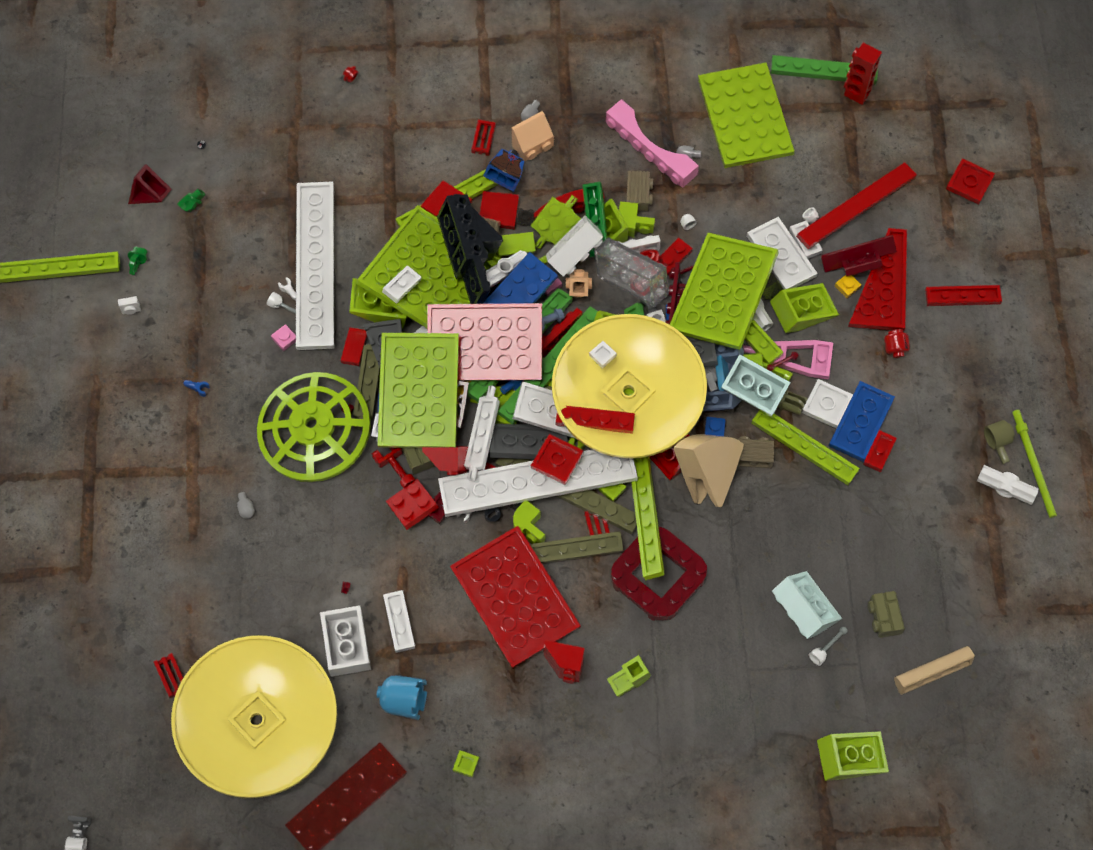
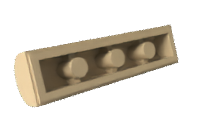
M963 647L894 678L896 687L900 694H905L972 665L975 655L970 647Z

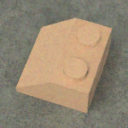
M543 111L512 127V147L519 153V157L524 162L534 159L538 154L543 151L546 152L554 146V135Z

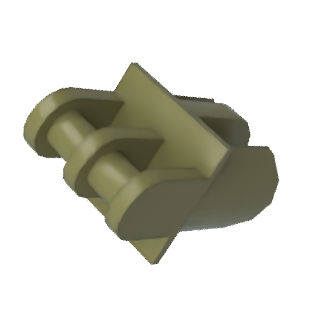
M788 387L777 408L781 412L784 409L800 415L808 398L789 391Z

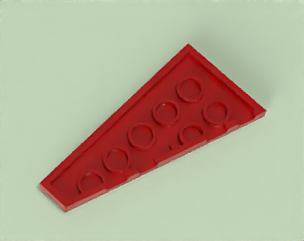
M888 228L885 237L893 235L897 252L880 256L883 266L871 270L848 327L905 330L907 229Z

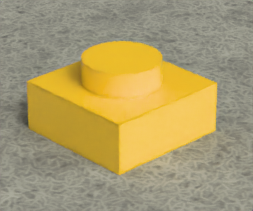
M845 275L835 283V287L846 298H849L861 288V284L852 275Z

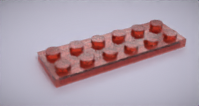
M379 742L287 822L285 827L305 850H321L399 782L407 772Z

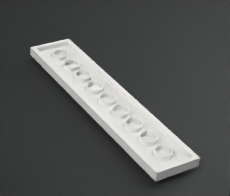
M333 182L297 183V350L334 349Z
M592 449L584 451L566 485L531 469L533 461L477 471L475 481L467 479L469 473L438 478L445 517L522 503L523 501H532L637 481L638 477L633 458L612 457Z

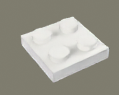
M818 379L802 413L837 429L853 394Z

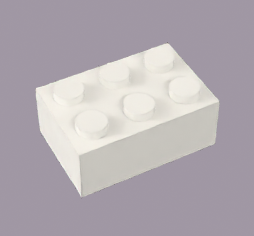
M585 215L546 254L547 261L563 277L566 274L570 275L575 270V265L579 261L583 262L589 256L588 252L592 248L596 249L602 243L603 235L601 230Z
M354 606L320 612L330 676L371 670L361 607Z

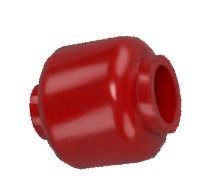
M903 330L889 331L888 335L884 337L886 353L893 355V358L904 357V353L910 350L908 334L903 332Z

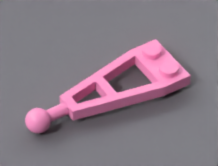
M818 340L775 341L777 346L783 351V355L771 364L785 359L787 349L813 348L811 368L789 361L778 367L808 377L829 379L833 342ZM742 344L744 353H756L751 346Z

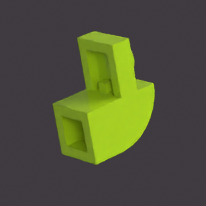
M620 201L619 212L629 228V237L634 238L635 232L642 234L653 233L655 218L637 216L638 203Z
M523 501L514 513L513 528L518 526L523 535H526L527 540L532 544L545 542V534L534 526L541 518V511L530 502Z
M638 655L623 664V669L607 680L616 696L620 697L634 687L638 688L651 677V674Z

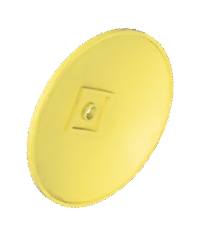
M637 314L608 316L580 329L562 348L552 375L554 405L568 431L587 447L602 454L619 458L648 457L676 445L689 434L698 422L704 408L707 393L704 365L691 342L669 324L656 318ZM602 341L617 353L616 357L603 369L589 356V352ZM626 388H631L634 393L628 396L623 391ZM566 406L635 413L633 434L576 425L572 418L565 419L561 410L566 408Z
M260 635L246 636L227 641L203 655L186 673L173 702L171 714L172 735L182 761L190 772L206 786L217 792L234 797H266L295 786L319 765L327 753L334 736L337 721V704L328 675L319 662L306 650L281 638ZM260 715L262 722L258 725H253L251 723L252 718Z

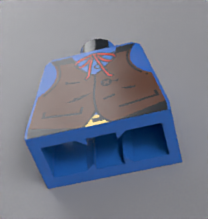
M501 149L489 162L483 176L514 192L521 178L524 160L518 157L519 153L514 149L509 150V152Z

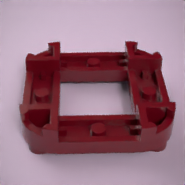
M659 526L661 552L685 571L662 598L633 575L634 571L641 565L638 537L614 562L611 569L613 588L617 592L620 591L636 604L653 621L673 619L696 590L702 587L707 573V565L700 555L670 531Z

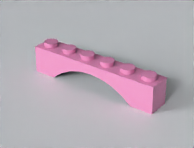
M622 99L606 112L607 125L611 129L614 128L624 140H628L635 150L643 153L645 158L649 162H653L662 173H666L673 183L683 188L698 175L699 165L686 154L666 151L649 141L637 124L634 110Z

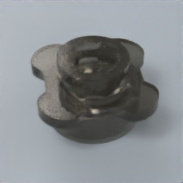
M518 209V217L515 220L516 224L523 227L530 226L535 212L532 209Z

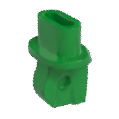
M197 188L193 193L190 192L184 196L177 205L184 211L191 212L196 208L197 204L202 203L201 199L206 194Z
M134 247L132 251H129V274L135 275L139 265L147 261L146 254L148 251L145 248Z

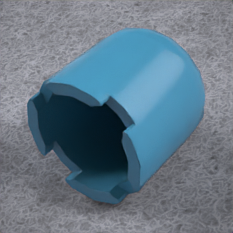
M398 675L386 678L382 686H379L377 689V698H379L381 708L389 714L415 720L420 719L418 713L419 710L424 711L427 691H423V685H427V681L425 679Z

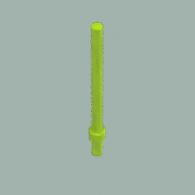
M1015 410L1012 412L1016 422L1015 428L1017 434L1021 436L1049 518L1056 517V511L1028 435L1029 429L1023 421L1020 410Z

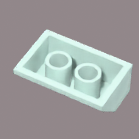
M739 355L721 388L772 416L791 382Z
M807 571L786 577L772 590L776 600L783 605L788 616L794 620L799 627L800 633L807 639L819 635L842 619Z

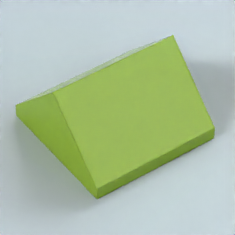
M609 199L604 204L608 246L616 241L621 243L628 241L629 230L613 199Z

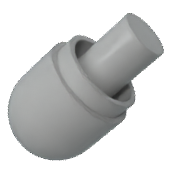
M534 100L531 105L528 104L521 113L522 121L538 113L537 108L540 102Z
M683 145L676 151L678 154H686L692 160L693 157L701 158L702 151L694 150L692 146Z
M241 492L238 494L237 508L242 518L249 519L254 515V506L252 501L246 497L245 492Z

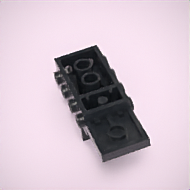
M468 194L449 195L446 197L437 215V219L455 279H463L470 304H483L491 291L490 282L486 278L484 263L485 261L493 260L503 242V238L471 206Z

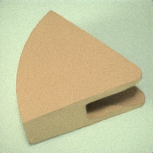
M696 434L684 438L674 446L682 474L695 504H701L708 493L716 507L723 506L744 444L741 441L731 437Z

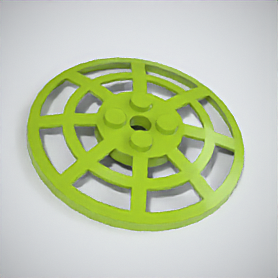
M322 372L302 374L280 385L263 405L257 424L259 447L268 463L280 474L301 482L324 481L343 473L361 456L370 436V412L362 394L346 379ZM319 377L334 379L343 383L347 388L337 393L329 388L318 386ZM311 378L309 387L298 389L290 395L282 391L297 381ZM309 392L307 402L298 405L292 400L300 394ZM317 392L333 396L326 404L316 401ZM351 393L355 394L361 405L363 419H353L351 417L350 409L344 400ZM276 396L279 397L282 402L274 414L273 422L263 423L265 412ZM340 403L344 410L345 418H334L331 409ZM287 405L293 410L289 420L279 421L280 414ZM310 420H316L317 423L314 427H307V423ZM335 426H345L342 436L336 442L331 437ZM351 426L363 427L359 443L349 455L342 446L348 439ZM279 428H289L292 435L285 444L280 439ZM272 430L274 440L280 448L273 458L264 445L262 431ZM298 442L306 446V456L296 454L290 451V449ZM326 442L331 447L321 454L314 455V446ZM335 453L344 460L341 464L330 470L314 473V462L324 460ZM286 454L294 460L306 462V474L290 471L278 463Z

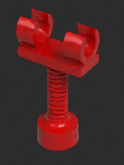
M389 447L391 452L384 457L378 450L371 453L374 461L380 468L390 463L401 478L400 484L403 488L416 480L412 474L407 475L396 460L397 457L402 455L401 448Z

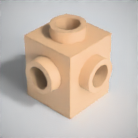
M575 269L570 274V277L566 278V289H569V296H588V289H592V278H588V272L582 269Z

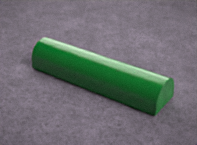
M602 182L583 184L586 216L601 230L603 235L602 243L596 249L592 248L590 250V257L609 256Z

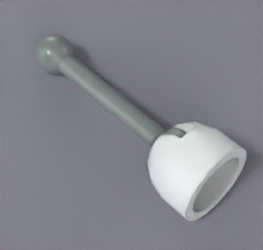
M272 292L267 301L268 306L272 308L282 306L296 314L295 309L282 303L283 300L279 294Z
M841 627L839 633L823 649H813L809 653V658L812 662L820 666L826 660V651L841 635L847 633V628Z

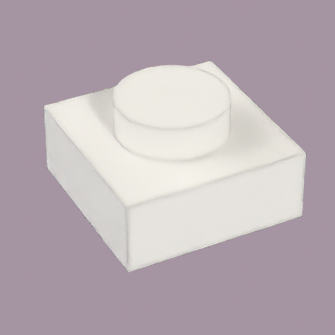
M137 296L118 299V305L122 314L131 315L141 311Z
M604 341L589 352V356L602 369L617 355Z

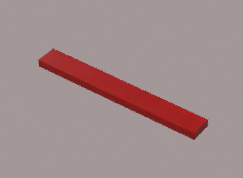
M904 162L797 233L796 237L807 249H810L915 179L917 174Z

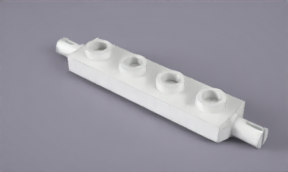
M488 386L487 395L479 398L464 463L465 468L469 469L467 477L469 481L476 480L478 470H485L500 404L498 398L494 397L495 386Z

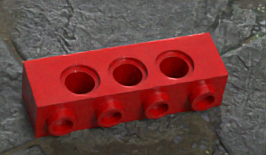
M864 42L859 48H855L851 56L853 59L849 64L850 70L846 75L848 79L844 84V96L863 105L871 93L882 55L881 51Z

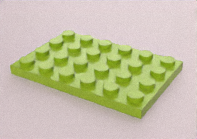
M767 62L698 75V82L724 168L794 155L795 151Z
M707 233L670 326L685 336L740 350L779 254L778 249Z
M382 333L378 447H456L459 334Z

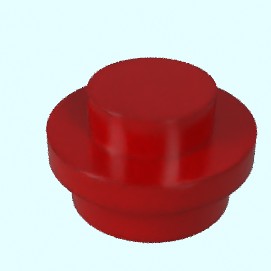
M355 66L347 67L343 72L344 81L351 83L356 78L359 72Z

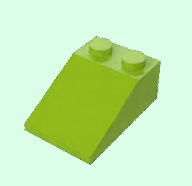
M353 278L349 313L374 323L400 319L403 329L406 315L356 284L357 278Z
M823 283L783 289L770 301L785 333L800 331L839 315Z
M881 732L830 734L817 740L825 781L889 772Z

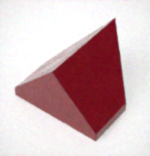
M145 164L133 179L128 204L160 203L171 191V188Z

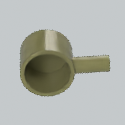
M1005 420L984 427L985 439L991 449L997 450L1002 464L1010 462L1004 446L1013 443L1015 435L1013 427Z

